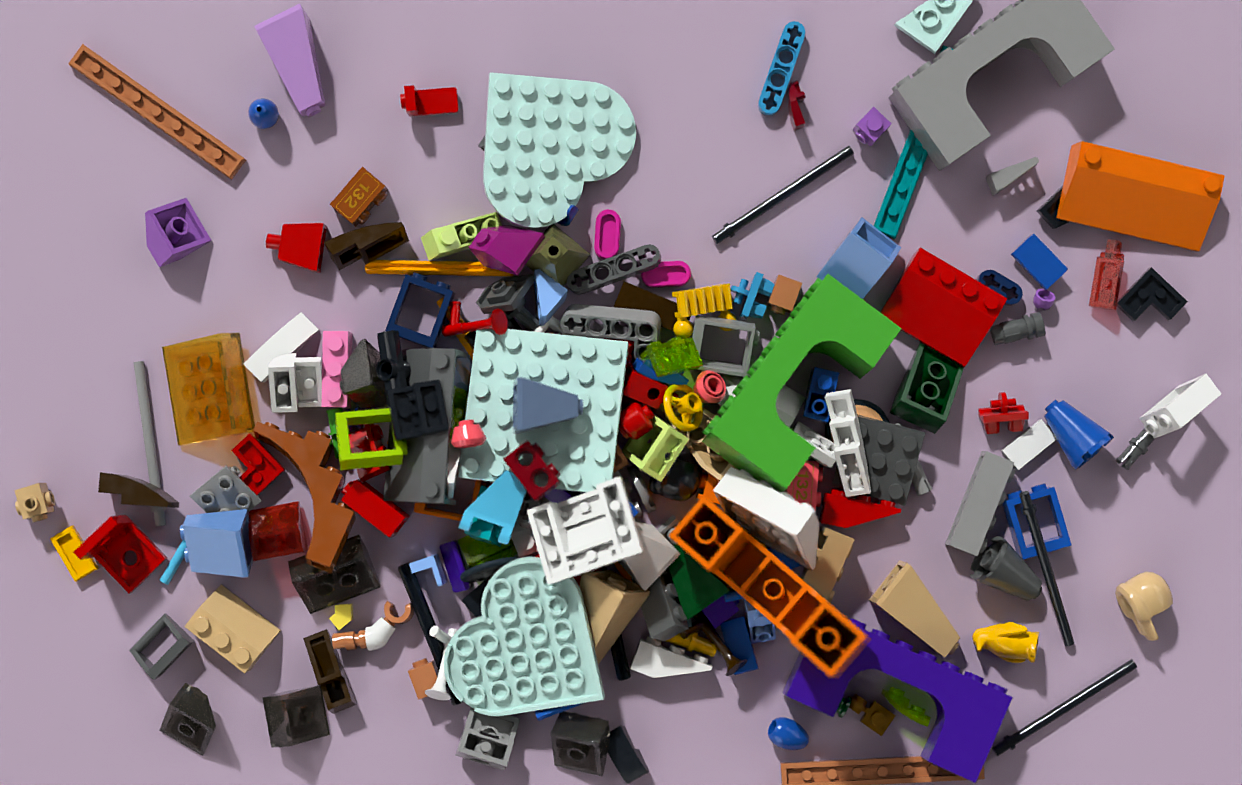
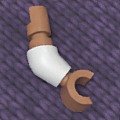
M386 601L384 605L385 618L381 617L372 626L366 627L365 630H359L358 634L355 631L333 633V649L346 648L348 651L356 650L357 646H360L361 649L367 648L368 651L380 649L386 645L396 629L394 627L396 623L404 624L412 619L414 615L412 603L405 605V612L401 617H396L393 614L394 604Z

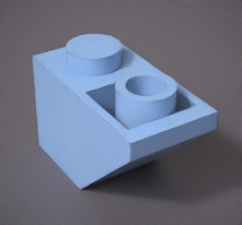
M743 599L751 643L775 640V625L747 600Z

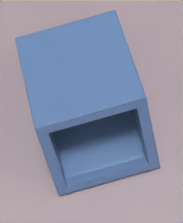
M862 217L816 277L823 280L829 274L863 299L893 263L902 247Z
M247 509L186 516L183 525H180V536L186 542L187 548L184 550L186 563H190L191 572L249 577L255 557V550Z

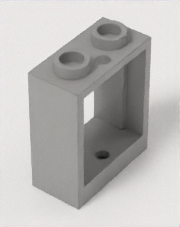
M699 314L695 315L687 368L709 370L742 377L748 376L746 373L755 362V355H751L752 347L758 345L760 331H755V323ZM705 325L747 331L742 364L699 358Z

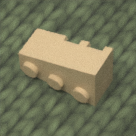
M820 526L816 566L813 571L804 567L800 578L831 603L835 593L832 589L836 581L839 582L842 576L844 562L852 551L855 539Z

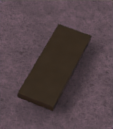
M625 281L623 282L613 307L653 311L660 316L661 327L673 331L674 324L677 322V317H675V312H678L676 302Z

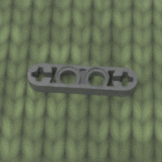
M648 244L574 270L568 276L567 285L574 294L581 295L644 273L659 266L662 259L660 251L656 246ZM647 252H651L652 255H655L653 256L652 262H648L647 259H644L647 257ZM638 255L639 260H641L640 263L642 266L638 267V263L634 256ZM625 259L631 260L633 262L632 268L629 271H621L619 269L621 261ZM600 268H607L609 270V276L604 280L596 278V272ZM587 273H591V277L595 283L591 284L590 280L588 279L589 277ZM577 277L585 280L580 288L577 285H573L576 283Z

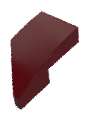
M797 81L790 83L788 92V109L793 131L801 129L805 125L798 103L803 102L806 96L803 91L801 92Z

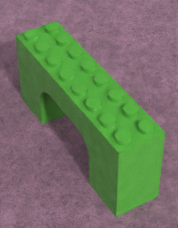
M827 274L823 280L818 277L790 313L788 319L775 334L776 336L767 344L759 358L747 371L746 374L750 377L745 375L733 390L732 394L735 397L731 395L717 412L721 416L716 415L702 433L706 436L702 443L738 470L743 469L752 475L753 479L759 482L761 480L766 481L775 491L781 493L787 489L816 448L786 426L778 416L776 399L787 380L804 357L812 353L828 355L861 379L874 368L902 328L831 275Z

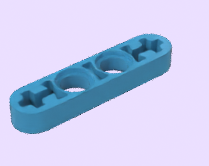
M789 22L784 27L758 101L760 112L766 116L776 114L782 104L805 37V28L799 22ZM793 28L798 29L797 33L801 36L795 37L793 45H783L782 42L788 44L790 34L787 31H792ZM789 51L793 56L792 61L787 64L782 63L779 60V53ZM774 74L782 75L785 80L784 85L780 87L772 85L771 76ZM766 88L772 92L781 93V96L775 94L773 103L776 107L772 106L770 110H767L766 104L763 103V100L767 101L771 93L766 91Z

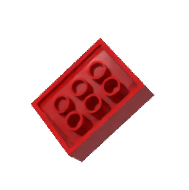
M920 247L913 254L880 313L902 328L901 331L965 367L995 322L1008 298Z

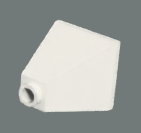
M635 521L644 552L617 562L646 591L680 553L653 525Z

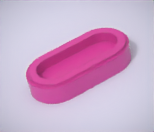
M609 209L603 210L598 214L595 225L594 250L596 255L603 260L616 256L619 252L621 220L615 211Z
M683 261L661 262L658 267L641 273L643 283L651 288L680 287L687 284L691 277V269Z

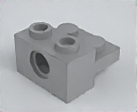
M471 707L455 756L504 771L510 758L520 719L509 715H484L475 712V709ZM481 732V733H484V734H487V735H491V736L497 737L498 739H494V738H491V737H488V736H485V735H482V734H479V733Z

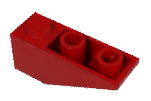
M832 489L831 494L824 493L819 523L848 528L901 513V509L895 508V502L881 500L880 504L871 503V497L857 495L855 499L848 498L844 491Z

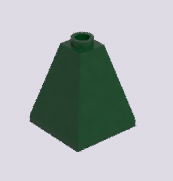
M676 543L673 546L680 555L670 564L669 570L683 612L688 620L729 592L731 587L716 574L707 570Z

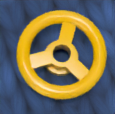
M670 385L666 389L663 398L664 410L669 421L682 431L689 432L697 429L703 418V407L700 397L688 385ZM675 391L686 393L682 398L672 396ZM671 405L677 408L683 422L675 416ZM696 413L695 419L691 423L692 414Z

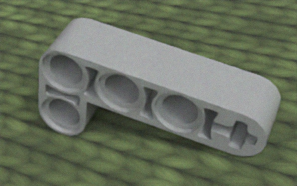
M572 304L567 307L560 321L562 330L570 335L634 341V356L644 362L646 359L654 362L661 346V318L653 311ZM594 319L601 320L603 324L596 323ZM618 321L625 322L628 326H622ZM643 324H649L653 329H648ZM643 347H649L652 351H646Z

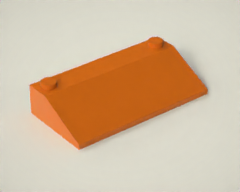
M1081 141L1071 145L1056 219L1198 252L1201 249L1220 201L1225 175Z

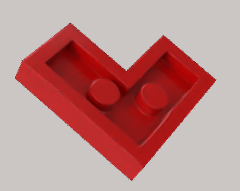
M249 433L231 450L248 468L239 478L257 496L285 471V468L252 433Z

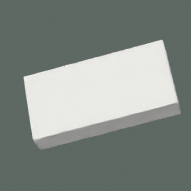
M1040 419L1003 448L1001 452L1008 460L1015 462L1013 467L1019 470L1057 439L1042 419Z

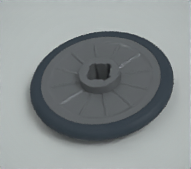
M506 557L482 563L464 571L460 575V579L463 582H478L491 579L494 573L503 565L522 557Z

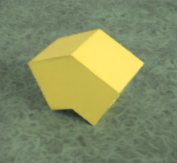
M353 603L335 605V614L329 619L338 630H341L353 620Z

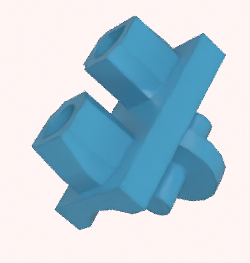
M756 272L749 291L746 290L749 281L741 279L739 287L731 286V292L736 293L734 303L740 305L743 296L746 297L740 317L746 319L749 316L752 318H763L767 306L755 302V297L757 293L770 297L775 285L763 278L764 274Z

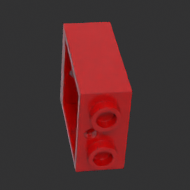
M360 479L353 482L350 481L341 492L344 494L341 501L389 538L396 536L410 517L409 514L392 501H384V495L366 481L363 482Z

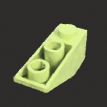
M494 212L432 229L423 235L421 240L428 260L431 261L469 249L468 247L482 228L502 225L498 213Z

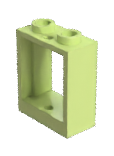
M654 415L655 417L651 419L654 426L653 429L637 440L630 438L622 452L626 458L642 471L661 482L689 438ZM669 453V457L665 458V454Z

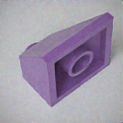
M187 198L148 210L145 213L147 247L159 267L176 262L211 241Z

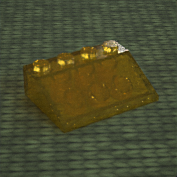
M218 333L162 347L178 446L253 432L255 423L246 369L243 365L244 357L240 333Z

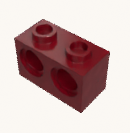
M527 440L503 458V460L535 502H538L561 484L557 479L561 474L552 463L547 466L542 459L545 453L538 444L534 443L531 445ZM524 453L533 455V461L528 466H522L519 463V459ZM544 473L549 476L548 483L542 487L535 484L536 476Z

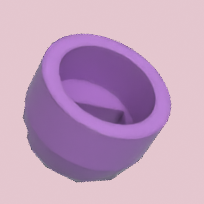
M1038 289L1033 298L1034 306L1037 309L1043 308V311L1050 309L1054 303L1055 295L1049 290Z

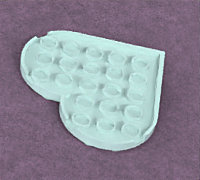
M490 72L483 165V185L486 196L501 217L514 225L524 228L551 226L567 216V210L571 205H577L582 194L584 182L589 183L606 179L620 170L628 161L636 140V126L633 114L628 104L617 92L600 83Z
M539 557L515 559L499 568L484 589L481 601L482 616L462 625L451 638L445 651V677L456 698L460 702L463 701L474 708L475 712L489 716H505L604 700L605 693L584 599L576 580L571 577L548 585Z

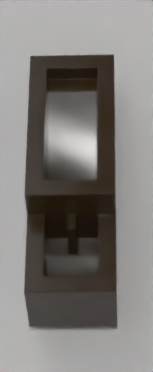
M394 222L355 229L324 243L330 258L340 271L360 259L366 265L405 244L409 239L402 222Z
M100 472L98 493L121 494V504L179 508L177 500L151 483L127 475Z
M325 629L303 638L317 684L321 687L328 711L334 714L357 705L336 649H333L329 631Z

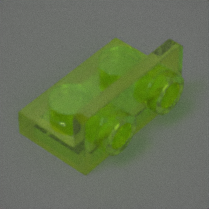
M675 337L666 343H661V341L652 342L646 346L647 350L640 355L642 360L650 359L657 378L699 369L703 365L692 337L685 339Z
M468 535L458 539L460 548L470 568L492 560L514 557V555L518 554L512 538L508 545L502 543L501 547L475 540Z

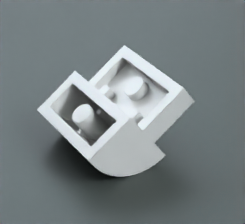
M296 353L278 356L270 361L268 374L272 413L297 412L298 407L322 406L321 357L297 358Z

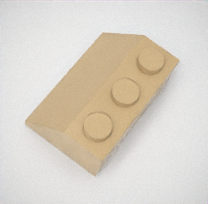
M222 584L198 608L184 626L244 674L253 668L281 631Z

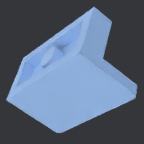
M438 554L409 563L412 573L432 567L438 587L447 583Z

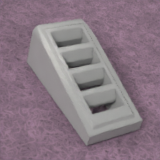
M1038 157L989 174L986 180L991 194L999 193L1039 163Z

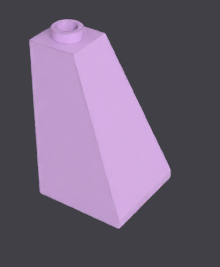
M299 3L254 27L299 113L302 116L307 115L311 117L321 111V107L325 106L311 22Z

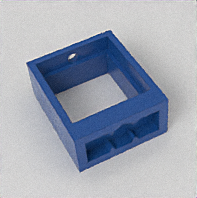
M1046 483L1031 487L1032 492H1029L1031 500L1044 496L1048 497L1059 534L1057 537L1044 540L1047 552L1072 546L1055 487H1047ZM1022 490L1007 494L1008 499H1004L1002 506L1015 550L1022 559L1037 556L1034 543L1025 545L1014 505L1021 503L1019 493Z

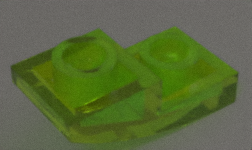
M890 687L889 691L882 689L881 694L895 709L909 719L926 727L929 726L931 717L925 714L926 709L912 704L908 708L910 699L904 696L905 691Z

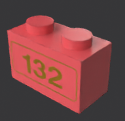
M806 461L784 492L791 495L796 502L800 504L807 503L816 511V507H820L821 492H817L818 482H822L823 467H819L817 461Z

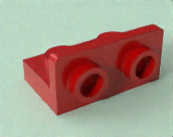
M364 424V428L349 434L352 453L387 450L383 446L381 439L384 438V435L378 424ZM380 466L356 470L359 479L364 482L389 471L390 468L389 466Z

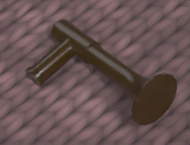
M702 610L693 616L696 622L688 625L689 628L679 633L683 639H686L702 629L723 656L727 664L726 676H730L740 670L748 661L747 659H738L733 655Z

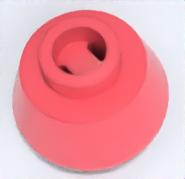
M706 370L698 375L693 386V392L700 397L702 403H719L726 395V385L719 374Z
M474 420L459 421V426L454 427L451 444L455 448L483 445L486 440L481 426L474 424Z

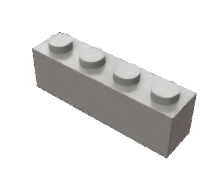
M988 451L981 452L947 537L946 545L977 557L979 552L983 553L988 541L985 538L988 529L992 530L997 516L994 515L996 508L1003 504L1006 492H1004L1006 483H1010L1014 477L1015 469L1013 465L1015 462Z

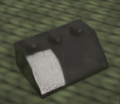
M360 535L346 540L332 574L308 565L306 555L288 561L292 584L310 614L381 587L368 550Z

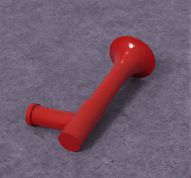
M452 301L450 302V325L442 327V334L445 337L484 329H493L496 334L503 335L507 331L508 322L505 313L501 309H495L488 319L460 323L461 302Z

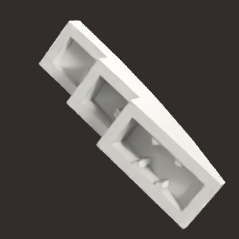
M848 389L826 393L825 400L831 419L829 426L835 444L834 455L845 495L850 497L870 494L871 486L852 391Z

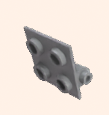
M227 465L190 495L206 513L247 509L249 512L262 501L239 478L240 470L236 466L228 467Z

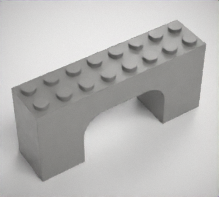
M1018 0L1015 4H1010L993 18L994 22L990 18L973 32L974 36L970 32L961 38L953 46L954 50L948 47L932 60L933 64L930 61L926 62L912 74V79L908 75L892 88L893 93L890 95L889 100L910 130L913 131L914 136L923 145L922 147L927 151L928 156L939 171L991 136L970 106L966 96V86L971 76L997 58L1015 48L1029 49L1041 58L1059 86L1062 87L1115 50L1081 0Z

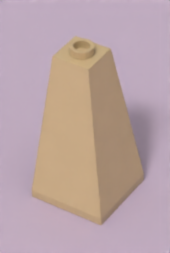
M899 560L869 600L944 658L947 655L951 656L959 646L957 641L960 639V636L912 566L907 562Z
M611 570L585 572L581 576L579 586L584 599L598 664L650 594V591H644L639 585Z

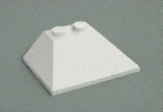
M619 476L597 484V489L559 503L548 502L527 510L548 585L644 552L622 477Z

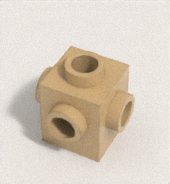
M36 483L14 490L17 498L15 507L23 520L32 519L34 523L47 519L48 513L55 512L53 507L55 505V498L53 493L48 490L46 483Z

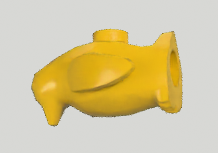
M1007 622L976 629L972 635V640L977 648V652L987 649L1006 662L1022 663L1028 659L1030 662L1035 663L1040 632H1030L1023 625Z

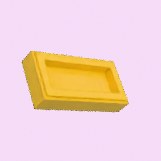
M74 525L50 538L75 582L99 569L93 558L80 560L73 553L83 543Z

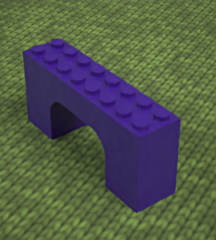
M851 618L849 620L872 640L839 679L830 677L800 651L782 691L784 695L834 717L848 683L857 673L863 670L875 669L926 692L936 706V721L921 753V757L976 783L1013 697L1006 694L1008 689L991 682L985 685L983 684L984 678L967 671L963 675L959 673L960 667L943 660L939 664L935 662L936 656L921 650L915 653L912 651L914 646L897 639L893 643L889 641L890 635L877 629H872V632L865 630L866 624Z

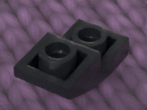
M620 725L600 737L612 762L627 784L649 773L640 750L635 749L625 726Z

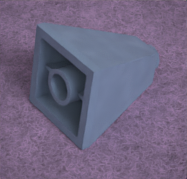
M517 377L513 382V434H520L575 419L578 415L583 414V399H578V395L523 377Z

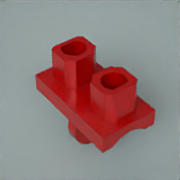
M999 392L998 400H991L990 407L978 408V416L982 420L987 434L999 433V422L1008 421L1009 431H1023L1024 422L1029 419V412L1025 411L1024 405H1016L1015 398L1007 399L1005 392Z

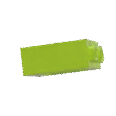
M389 408L335 414L340 470L402 464L403 455H407L406 440L395 442L394 432V450L350 452L348 425L392 423Z

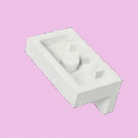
M798 421L793 431L816 447L810 458L825 467L831 468L836 462L834 455L835 444Z

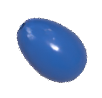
M260 98L251 103L248 116L254 126L268 129L277 123L279 111L274 102Z
M785 717L776 718L768 728L770 741L780 748L800 750L809 743V736L806 730L792 719Z

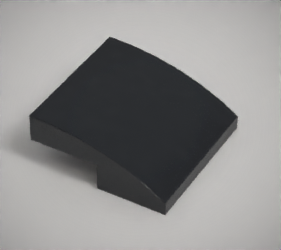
M439 379L414 383L413 386L387 389L386 395L395 442L449 430Z

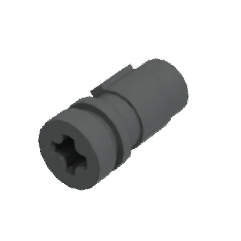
M1040 312L1032 313L1030 317L1024 315L1022 319L1001 322L990 328L994 345L1015 342L1023 338L1029 340L1033 339L1034 336L1038 338L1046 334Z

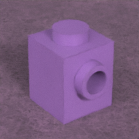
M873 106L855 125L853 131L862 143H867L871 147L892 123Z

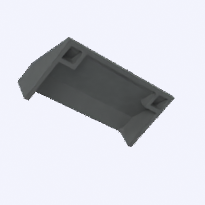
M440 348L402 350L403 360L407 361L410 366V375L406 380L407 386H413L414 383L439 379L449 430L406 440L407 455H403L402 464L389 466L390 470L385 473L383 500L455 505L456 500L446 498L456 358H467V353L457 349ZM390 422L387 450H394L392 423Z

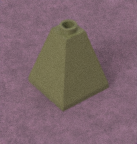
M553 224L543 233L545 238L528 260L526 266L533 272L540 269L564 287L568 276L574 270L579 269L591 254ZM555 250L559 251L558 254L555 256L549 254L550 252Z

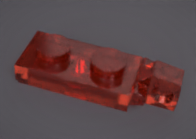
M1107 239L1106 251L1101 252L1100 257H1097L1089 306L1092 308L1116 310L1124 267V254H1121L1122 242L1118 240Z

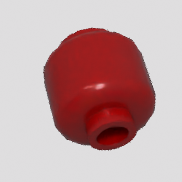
M634 402L621 411L619 431L626 439L630 437L633 440H637L653 429L654 426L651 419L655 416L648 405L642 407L641 404Z

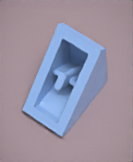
M538 269L534 271L535 281L533 286L539 326H544L566 301L568 290Z

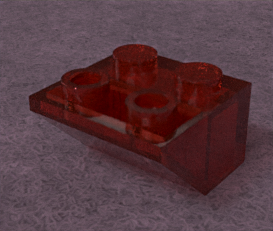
M299 501L249 511V541L253 561L308 551Z

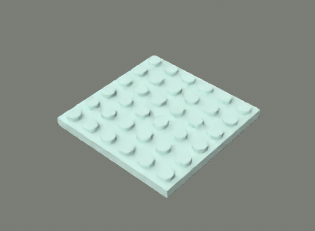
M493 329L476 330L465 420H474V424H479L486 436V440L483 445L461 448L458 478L495 482L506 470L512 472L503 458L528 440L531 445L537 443L545 453L542 459L547 466L552 463L561 474L557 478L561 484L554 489L590 492L597 489V484L613 479L629 342L507 329L503 335L496 334ZM517 377H523L578 395V399H583V414L578 415L575 419L520 434H513V382ZM524 453L521 455L519 463L522 466L530 465L533 461V455ZM544 473L537 475L535 478V484L540 487L545 486L549 481V476Z

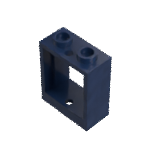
M413 272L412 276L406 274L385 331L396 330L399 331V337L428 348H436L450 302L453 301L455 293L450 290V285L437 281L436 285L426 282L428 277L415 272ZM411 284L445 296L430 336L396 325Z

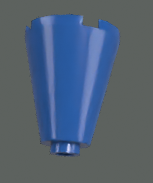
M1054 400L1045 408L1047 414L1044 417L1075 470L1093 458L1103 445L1105 447L1114 438L1110 432L1064 400L1061 402Z

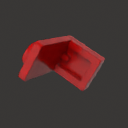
M411 85L404 86L405 93L400 94L401 108L406 109L409 117L457 113L459 111L458 95L455 87L416 90L415 86Z

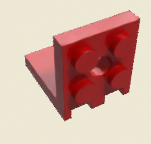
M127 515L110 516L73 552L80 560L95 558L128 594L132 593L167 559L163 552ZM130 550L137 554V561L134 565H129L125 561V554Z

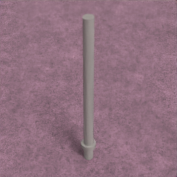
M138 361L133 363L149 482L161 489L144 361ZM150 507L151 512H154L155 526L166 525L164 515L166 507Z

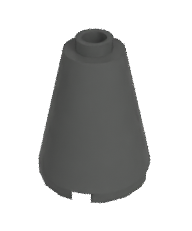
M996 536L990 539L993 543L988 548L985 547L983 553L979 552L978 557L975 556L971 565V570L974 571V574H970L971 577L980 583L1027 601L1037 598L1042 591L1041 579L1004 538Z

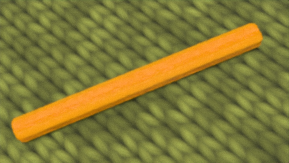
M374 260L365 265V272L367 274L413 275V272L421 275L514 276L511 273L484 267L481 262Z

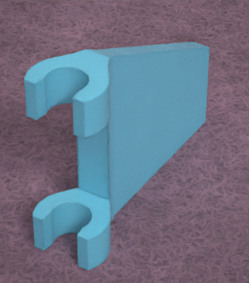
M506 470L465 510L459 528L469 531L474 517L503 527L498 542L508 545L527 490L513 472Z

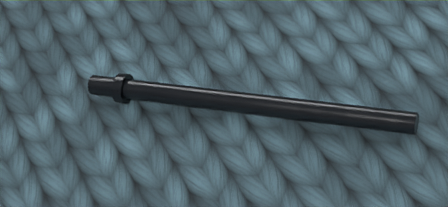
M848 145L732 223L724 224L723 229L712 235L716 244L727 237L732 238L735 236L736 231L853 155L852 148Z
M1023 491L1019 493L1023 506L1021 507V512L1027 519L1064 645L1071 646L1075 642L1035 513L1037 507L1032 503L1029 491Z
M1132 659L1013 735H1006L1003 737L1004 740L992 747L994 753L999 756L1008 749H1015V745L1136 669V663Z

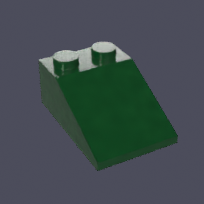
M919 342L898 388L890 413L935 434L947 421L964 367L924 343Z

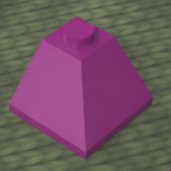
M511 225L482 228L468 248L484 267L518 275L543 241L545 235Z

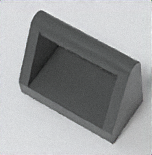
M164 613L129 651L144 671L155 680L180 657L194 640L169 615ZM168 626L178 641L153 664L141 652Z

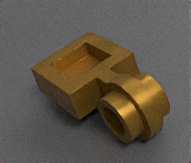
M855 693L853 697L850 696L852 700L849 708L857 714H860L861 711L865 712L860 722L882 737L896 715L875 700L867 708L866 704L868 702Z

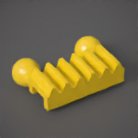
M730 283L672 292V296L677 299L678 312H675L677 322L674 324L673 331L680 339H687L693 334V325L687 320L689 316L721 311L718 318L737 320L736 316L731 312L733 306ZM719 327V328H720L721 330H723V331H731V330H733V329H728V328Z

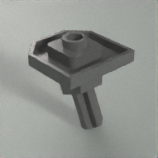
M532 274L501 278L486 287L476 301L483 314H490L495 309H501L508 320L515 317L529 331L535 330L539 325V321L523 307L526 303L524 296L535 281Z

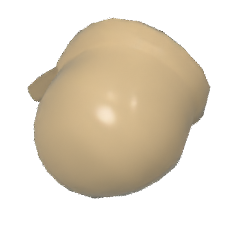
M1144 572L1130 578L1125 583H1120L1116 587L1115 595L1122 612L1126 617L1133 620L1139 633L1144 635L1146 639L1155 641L1158 640V635L1151 618L1168 609L1173 604V597L1165 579L1154 572Z

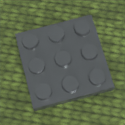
M857 414L871 486V493L863 495L905 506L925 432ZM837 466L832 486L844 489Z

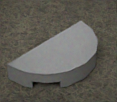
M633 465L627 468L648 514L655 511L657 507L638 467Z

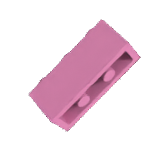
M323 331L321 407L351 408L352 333L349 331Z

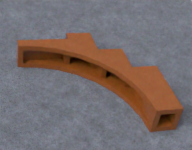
M257 422L253 429L256 439L274 447L287 457L301 473L310 490L313 500L314 526L312 540L306 555L307 563L310 566L332 574L356 520L355 512L352 511V508L340 502L338 505L335 504L345 483L343 475L336 468L329 466L324 468L333 450L332 439L324 432L316 431L314 433L309 430L305 438L302 439L303 437L296 432L289 431L286 433L279 430V427L272 423L266 422L262 424Z

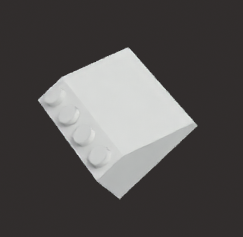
M730 467L713 490L724 512L756 540L813 571L816 566L819 521L815 515L816 511L807 503L800 504L796 502L791 495L784 491L781 493L775 491L766 481L761 480L759 482L753 479L752 475L743 469L738 471Z

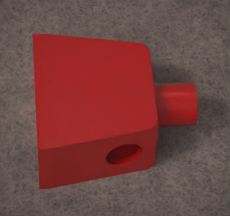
M324 223L283 224L281 235L267 234L266 248L279 250L278 259L282 262L321 273L327 226Z
M629 363L625 373L623 395L658 409L660 404L663 403L665 391L669 387L668 384L640 374L632 367L633 364ZM651 388H656L654 392H648ZM674 392L672 396L678 398L679 394Z

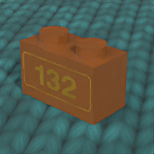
M362 166L330 205L356 227L358 224L363 225L371 215L369 211L375 204L379 206L386 199L388 189Z

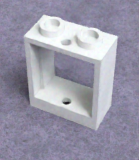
M1204 374L1177 386L1139 419L1144 424L1145 430L1155 439L1182 428L1218 398L1221 392L1209 376Z

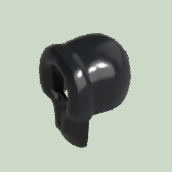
M666 453L665 458L669 457L670 454ZM676 459L661 482L652 476L650 477L649 490L654 494H659L674 501H686L697 492L701 481L702 469L692 463Z

